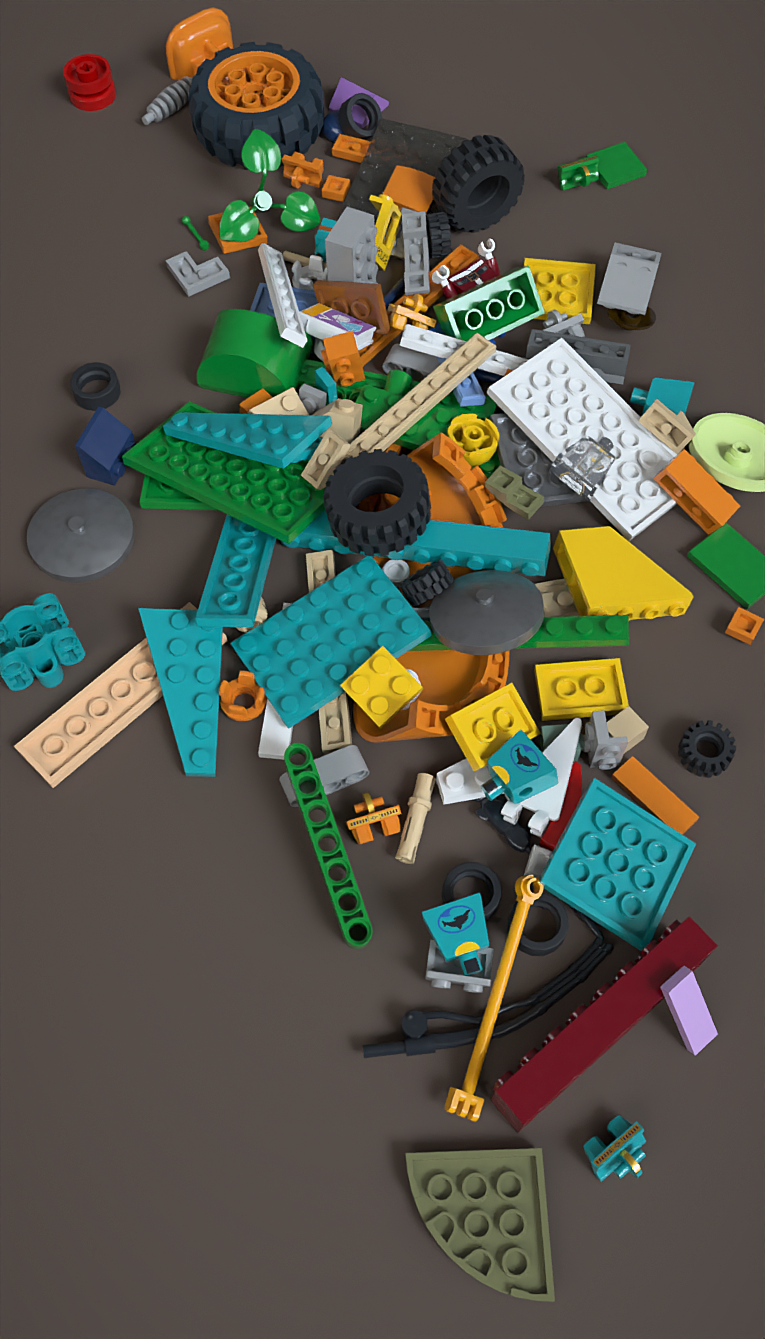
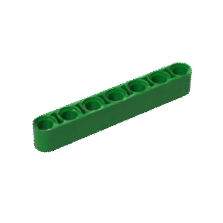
M293 743L285 750L284 761L298 807L343 939L350 948L362 949L367 946L373 933L368 914L311 751L305 744ZM295 754H301L306 758V761L302 765H294L290 762V758ZM304 782H312L316 789L314 792L306 794L300 791L299 786ZM317 809L325 813L326 818L321 822H313L309 818L310 812ZM330 838L335 842L336 847L326 852L320 849L318 844L322 839ZM341 867L346 872L345 878L341 881L332 880L328 874L330 869ZM351 896L356 902V907L351 911L341 909L338 903L340 898ZM356 925L362 926L366 931V938L358 942L349 936L350 928Z

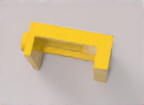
M380 194L379 197L371 195L369 200L379 211L375 224L377 228L375 237L377 254L375 262L378 265V269L385 271L402 222V213L391 197ZM390 218H392V219H391V222H390V225H389V228H388V231H387V234H386V237H385V240H384V243H383V238H384L385 232H386V230H387V227H388Z

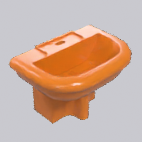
M213 7L204 9L174 26L166 42V56L171 79L181 80L185 76L192 78L196 74L198 67L206 59L212 60L214 58L215 52L226 47L233 49L230 22L228 16L221 9Z

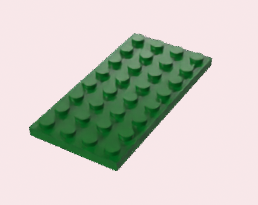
M190 401L122 456L125 465L288 544L325 510L323 498L325 488L321 490L316 489L301 476L310 460L290 463L283 469L166 435L163 425L179 412L215 413Z

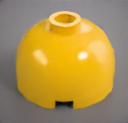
M462 414L454 418L447 431V436L465 451L463 457L471 467L479 466L489 461L497 449L499 440L497 427L487 418H485V421L477 419L476 414Z

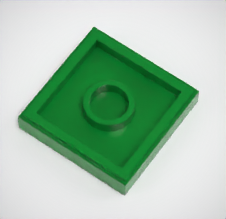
M626 142L586 155V158L595 155L599 157V179L606 189L636 180L647 174V168Z

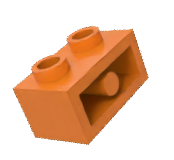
M353 331L323 339L325 349L321 350L326 371L334 378L336 386H350L354 382L365 380Z

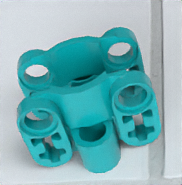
M55 594L41 595L33 602V605L14 608L3 619H0V675L12 691H19L30 686L34 676H36L42 686L46 688L56 687L61 683L64 676L61 663L70 666L77 664L85 657V651L74 629L67 627L69 620ZM52 668L50 671L43 673L46 669Z

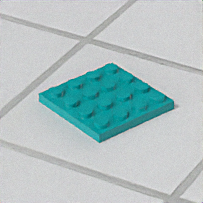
M593 778L589 781L539 879L544 889L642 951L651 942L696 843L596 778Z

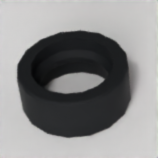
M364 93L353 95L343 102L339 109L340 126L347 136L363 140L374 136L379 132L382 125V113L378 103L370 95ZM356 104L365 110L369 120L367 130H362L354 122L352 116L353 105Z
M87 363L79 367L70 379L71 390L76 402L86 410L96 411L98 406L106 409L118 400L121 393L116 372L105 363ZM94 380L110 382L104 390L98 393L91 394L82 391V388L87 383Z
M465 862L455 866L447 874L443 883V904L455 901L453 890L460 879L464 877H477L487 884L490 891L488 903L483 907L485 921L489 920L496 913L501 899V883L497 875L488 866L478 862Z
M542 893L538 899L534 900L530 908L542 907L550 911L556 920V931L549 940L544 942L531 941L521 934L518 949L531 956H545L555 952L562 945L569 928L568 915L564 906L555 897ZM518 901L514 903L509 914L508 933Z

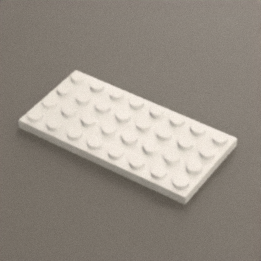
M563 338L488 388L487 394L555 465L561 462L572 473L568 476L573 480L575 476L578 479L577 483L580 486L583 484L593 495L590 501L628 541L677 504L653 479L677 454L638 422L641 417ZM600 443L609 450L604 456L599 455L595 451V448ZM577 450H582L584 453L576 454L574 452ZM571 454L575 456L584 455L580 470L585 474L600 475L605 470L607 471L597 491L583 479L585 476L574 470L565 458ZM593 459L601 466H591L589 469L588 463ZM603 467V470L601 472H593L594 470Z

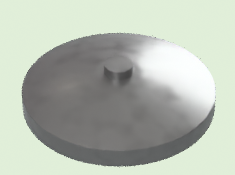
M75 489L53 497L38 509L31 519L27 530V546L35 564L48 576L64 582H88L111 573L123 563L132 549L135 529L127 507L117 497L97 489Z
M486 570L469 573L454 579L453 583L448 585V588L435 595L429 611L432 630L438 640L444 645L461 653L491 655L512 650L531 639L542 625L544 602L540 590L527 578L507 571Z

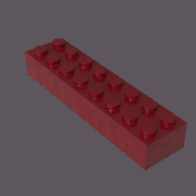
M690 916L682 923L676 919L664 930V934L657 940L659 944L655 940L649 943L635 960L636 965L632 961L628 962L613 979L614 985L611 986L606 982L600 987L589 1001L591 1004L589 1007L583 1003L569 1016L570 1019L565 1023L567 1027L564 1030L559 1025L549 1033L542 1043L543 1049L538 1051L534 1047L520 1060L521 1063L517 1066L519 1070L515 1074L509 1070L496 1081L493 1088L495 1093L491 1102L517 1133L528 1125L665 998L660 987L683 966L694 972L718 947Z

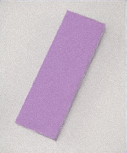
M683 966L660 988L687 1050L697 1055L718 1033L693 971Z

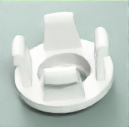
M311 255L309 265L301 267L299 261L294 263L292 267L294 288L314 290L313 282L310 279L328 281L327 267L324 268L322 257Z

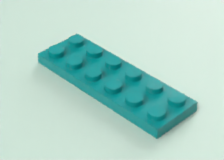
M227 514L195 617L197 626L254 627L276 541L275 537Z

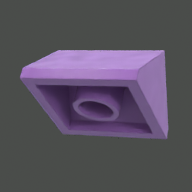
M341 77L330 103L329 111L339 110L343 102L358 93L370 95L378 103L381 112L389 105V101ZM356 104L353 105V120L358 127L363 129L369 123L368 116L363 108Z

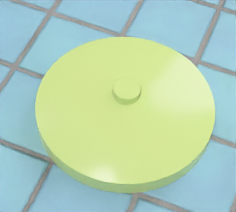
M732 413L711 414L699 420L693 428L696 435L688 443L690 454L716 481L743 491H765V424L750 417Z

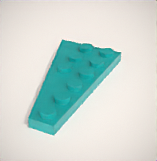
M179 412L163 425V429L168 436L284 469L332 426L330 416Z
M138 608L186 776L215 777L223 627L197 626L195 617L198 610Z

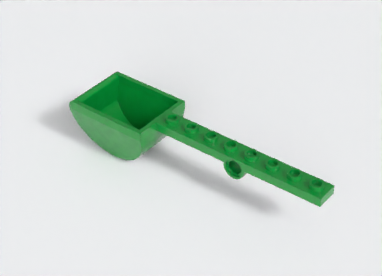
M225 309L217 315L197 371V383L203 389L249 398L263 388L272 397H275L292 387L298 393L299 387L308 381H316L315 370L321 367L326 369L322 362L308 360L314 342L313 338L306 331L307 342L302 348L280 336L276 317L248 310ZM391 370L388 376L364 371L365 380L354 382L350 386L340 387L361 391L364 385L367 384L405 396L420 382L413 381L409 374L400 370ZM452 390L435 406L465 414H476L477 419L485 421V418L490 419L491 415L496 414L498 404L490 396L485 395L484 405L460 406Z

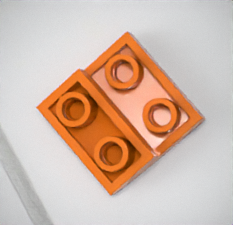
M397 165L383 195L391 197L394 204L398 206L399 211L403 207L427 213L433 200V179L436 178L422 171Z

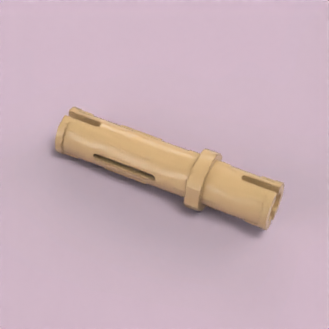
M419 773L417 775L413 797H410L408 800L410 808L395 857L403 863L413 864L415 862L427 811L431 810L432 803L430 800L436 778H433L430 774Z

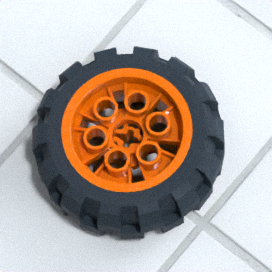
M255 42L240 43V47L230 49L226 47L215 52L212 60L206 59L198 67L196 75L193 76L188 94L193 131L197 135L198 141L211 156L216 155L220 162L232 167L236 164L244 165L241 155L242 148L254 129L267 133L276 142L281 153L280 166H283L282 158L284 155L292 156L294 152L304 155L308 152L310 145L315 143L323 126V117L325 115L324 100L319 76L311 63L307 62L302 54L294 49L284 50L281 44L267 42L266 45H255Z

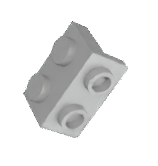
M605 710L593 711L590 721L585 724L583 752H588L590 768L612 769L620 764L628 740L627 737L609 738Z
M430 940L426 980H431V986L450 989L452 983L464 985L463 991L482 993L483 988L489 989L494 949L487 948L477 952L483 970L464 976L459 959L445 962L434 940Z

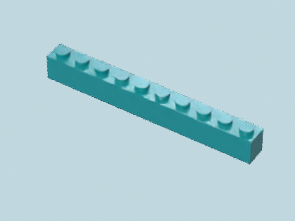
M326 510L290 544L281 541L282 545L290 548L302 547L315 551L333 550L341 554H358L350 551L349 546L344 547L339 543L338 538L334 537ZM430 520L426 524L427 528L421 536L417 535V541L411 546L407 544L404 546V550L397 553L396 550L391 551L386 556H381L380 553H374V556H372L387 557L392 560H412L418 563H432L443 560L444 564L448 567L463 566L474 570H500L522 573L527 576H545L550 553V533Z

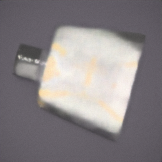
M584 436L556 457L550 471L589 502L616 459L610 453L614 447L613 443L607 437H601L596 442L590 436Z

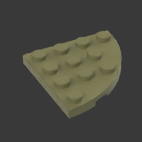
M542 1148L405 1153L407 1174L417 1209L437 1244L454 1263L482 1284L498 1292L527 1300L555 1302Z

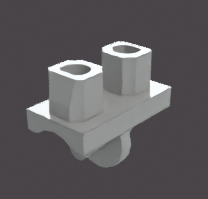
M552 310L548 312V320L543 322L546 328L543 331L585 337L581 327L584 318L582 314L568 319L566 313L560 314L557 310Z

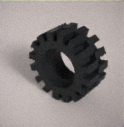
M445 212L426 214L430 258L446 257L451 254L450 225L448 224L449 220Z
M438 560L410 575L408 579L401 583L400 588L410 604L416 606L426 602L427 599H432L434 595L440 594L442 590L448 588V585L453 583L454 578L443 560Z
M703 720L698 721L696 726L694 723L690 725L688 730L685 731L678 747L680 748L678 756H683L680 761L682 765L688 763L687 770L690 773L693 769L697 770L696 776L699 777L703 773L706 774V778H711L713 773L715 776L720 775L722 771L728 768L735 756L734 736L729 738L730 730L727 728L725 731H722L723 725L720 723L716 727L712 726L713 721L708 720L706 725H704ZM701 740L709 741L717 747L718 754L712 758L705 757L697 751L696 743Z

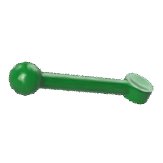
M183 216L182 223L188 226L199 241L201 250H208V241L201 238L190 223V218Z

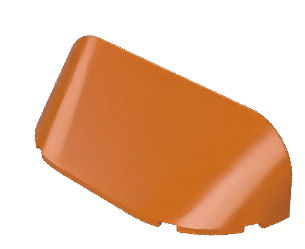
M441 432L407 455L412 459V462H416L422 468V472L427 478L428 489L432 492L430 520L503 528L502 523L507 518L500 501L485 487L487 477L479 466L471 467L463 457L465 451L452 439ZM380 494L376 512L382 511V494ZM388 494L389 501L393 504L400 499L397 496ZM372 557L382 570L385 563L392 560L387 557ZM403 560L409 566L410 575L431 564L429 562L418 563L412 560ZM446 566L454 579L469 573L488 570H474L463 566ZM396 587L410 604L402 589L400 587ZM433 598L427 599L426 602L420 603L416 606L414 605L412 607H429L431 605ZM455 650L407 651L396 660L405 669H410L417 674L423 690L417 699L410 703L408 709L398 712L381 729L354 701L353 717L359 735L363 739L374 743L453 735L445 718L505 687L510 650L491 655H472Z

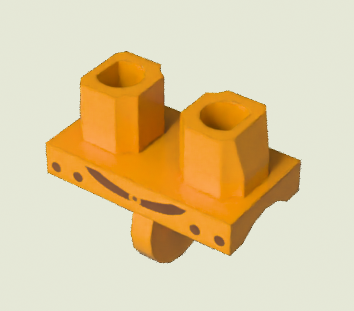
M415 294L412 299L404 298L403 304L409 306L408 309L389 304L387 311L392 313L389 322L390 327L404 331L407 319L413 321L412 326L426 330L429 327H435L437 320L419 313V311L425 313L428 309L427 305L422 304L423 296L420 294Z

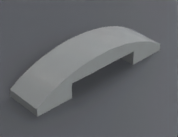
M426 212L402 214L405 295L430 293Z

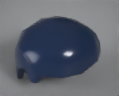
M339 110L331 111L323 120V134L327 140L333 143L336 142L339 134L346 135L340 126Z

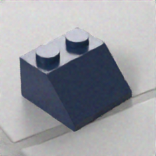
M98 406L75 447L87 478L115 486L119 477H122L126 470L122 456L134 447L136 442L132 431L106 409Z

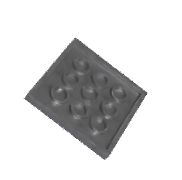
M506 413L490 416L489 420L492 421L499 432L496 450L500 465L521 476L522 485L544 496V503L541 507L587 501L550 471L556 465Z

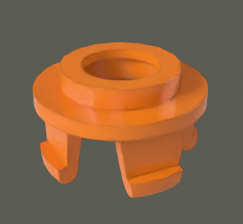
M240 671L239 678L229 683L225 680L221 682L219 687L220 705L223 712L229 718L236 721H249L259 716L265 709L267 704L265 689L259 687L254 673ZM243 693L250 694L254 698V705L248 709H245L244 706L234 705V700L238 695Z

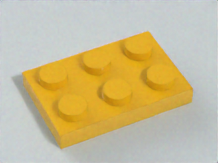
M620 658L535 665L534 672L542 721L591 717L593 711L605 710V716L617 715L629 706Z
M513 683L445 718L473 771L486 766L488 759L518 731L522 730L530 740L541 734Z

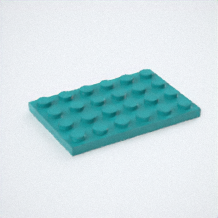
M366 556L231 642V645L248 671L254 673L257 684L265 689V696L289 729L343 694L345 691L340 685L382 646L397 659L432 636L428 626L372 556Z

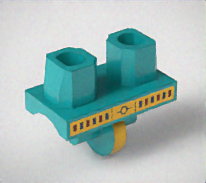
M618 1115L607 1126L608 1132L615 1139L609 1146H606L598 1136L592 1137L584 1144V1151L592 1164L594 1175L601 1182L613 1171L620 1179L628 1172L635 1178L642 1175L643 1172L638 1163L646 1157L640 1149L646 1143V1139L642 1134L644 1128L637 1121L631 1124L621 1115Z

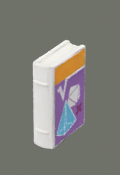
M318 303L299 312L304 330L321 340L353 331L358 351L373 343L372 336L373 332L376 331L375 326Z

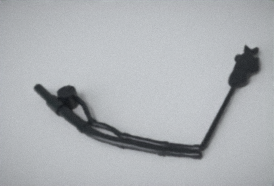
M497 796L492 801L487 797L472 799L473 801L480 802L481 807L476 810L479 818L489 821L500 834L504 835L505 840L513 849L521 853L526 851L530 856L531 835L525 827L520 826L518 820L514 825L503 819L504 815L501 814V811L507 802L500 796ZM572 907L596 936L593 944L574 963L570 964L565 971L537 992L532 993L524 1000L500 1006L497 1017L514 1008L533 1005V1007L515 1018L494 1025L491 1039L501 1038L517 1031L545 1014L549 1008L580 983L585 982L606 956L610 955L614 949L611 943H604L602 932L588 916ZM411 1010L403 1016L401 1023V1032L404 1040L363 1045L364 1058L405 1053L406 1056L436 1053V1050L474 1044L476 1043L484 1015L474 1017L447 1011L420 1012ZM443 1018L478 1024L477 1028L456 1032L425 1034L428 1026L427 1020Z

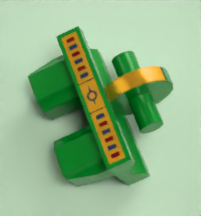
M595 155L589 158H581L572 163L558 165L560 189L564 191L580 185L587 187L590 185V182L600 180L598 172L599 157Z

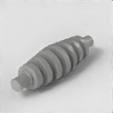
M185 76L163 89L157 98L146 108L147 114L142 117L143 123L145 125L152 121L158 123L179 111L188 101L193 77Z

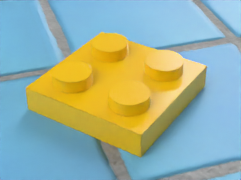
M384 646L376 651L340 685L380 729L423 690V687Z

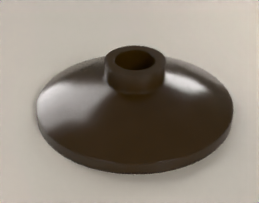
M648 306L645 315L631 314L626 310L608 308L607 311L609 319L625 330L648 329L656 321L654 311Z

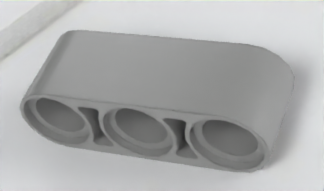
M394 344L382 367L387 374L391 370H400L409 374L413 381L421 382L440 363L434 355L400 346V344Z
M356 745L344 747L314 760L326 795L357 783L369 775L366 763ZM285 772L279 780L290 805L298 807L288 774ZM304 782L299 786V789L303 793L309 794L314 792L316 786L312 782Z

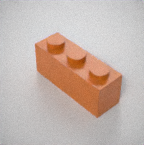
M685 449L671 459L653 478L708 535L722 527L740 507L733 496L727 493L715 481L714 477Z

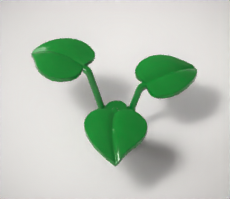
M254 129L244 143L241 155L244 166L250 172H262L258 193L251 198L250 205L252 207L250 210L248 205L242 200L233 201L225 208L220 220V239L235 242L250 241L257 235L259 230V220L252 213H263L269 208L284 209L280 218L281 222L292 231L303 232L315 228L320 224L321 219L315 202L308 194L300 191L293 192L286 198L285 205L272 203L271 196L263 191L267 171H275L279 168L281 153L272 137L261 130Z

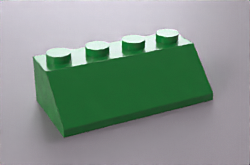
M529 266L516 267L433 306L440 327L445 335L463 341H468L476 333L490 340L545 313Z

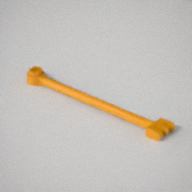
M523 875L515 883L516 901L518 903L461 1090L450 1087L445 1103V1111L450 1113L456 1111V1115L463 1118L467 1115V1118L474 1122L478 1120L484 1102L483 1098L475 1096L474 1093L530 905H533L534 900L538 899L543 892V885L540 883V879L533 877V875ZM531 882L534 886L533 893L530 891Z

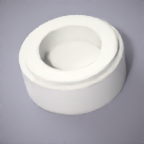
M390 560L383 566L384 573L396 587H400L401 583L410 576L409 566L403 560Z

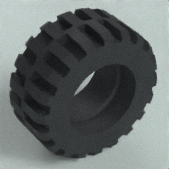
M477 135L472 137V140L466 139L462 141V145L459 147L455 146L451 150L450 155L444 157L441 161V167H438L435 172L436 179H433L432 196L435 204L441 212L447 214L450 224L460 231L479 232V229L485 230L491 224H497L500 222V218L507 216L510 208L518 202V196L522 194V185H524L525 180L523 165L506 143L499 137H493V135H483V137Z
M374 449V452L370 453L366 451L359 452V456L354 458L350 456L345 459V464H339L333 470L334 475L328 477L323 491L324 506L331 531L344 547L349 546L350 551L358 554L363 551L366 556H374V553L386 556L391 551L396 550L397 553L404 550V546L407 544L411 546L417 541V535L421 536L427 528L426 524L430 522L431 518L428 482L425 474L422 472V468L416 462H412L410 457L404 454L399 456L398 452L392 450L383 452L382 449ZM375 494H391L400 498L393 506L383 511L365 512L356 508L362 500Z

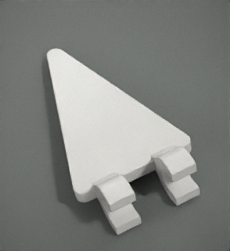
M575 718L543 752L557 770L558 784L518 804H514L505 794L508 801L501 811L505 821L515 825L521 814L522 807L535 812L528 824V827L531 828L530 833L542 837L548 826L549 819L552 821L559 820L582 728L580 718Z

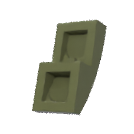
M499 466L485 482V487L498 500L526 520H529L544 503V496L522 485L521 476L502 466Z

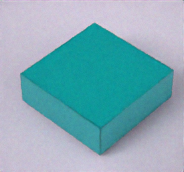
M321 367L315 370L316 388L327 393L326 401L330 404L337 399L336 382L325 368Z

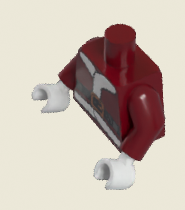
M491 238L487 240L489 250L484 247L483 242L478 246L479 254L485 256L486 260L480 258L448 277L449 269L445 265H441L438 271L435 270L433 272L432 280L434 283L442 285L441 290L447 300L501 275L496 257H493L491 253L495 248V243Z

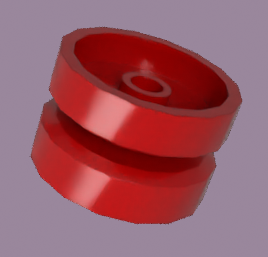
M82 54L72 58L64 66L63 76L73 106L84 111H98L113 103L116 98V88L107 59L100 55Z

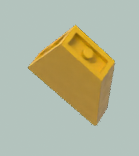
M610 526L561 530L558 533L553 550L579 616L628 615L629 621L644 618L653 619L662 616L675 617L685 614L694 598L688 589Z

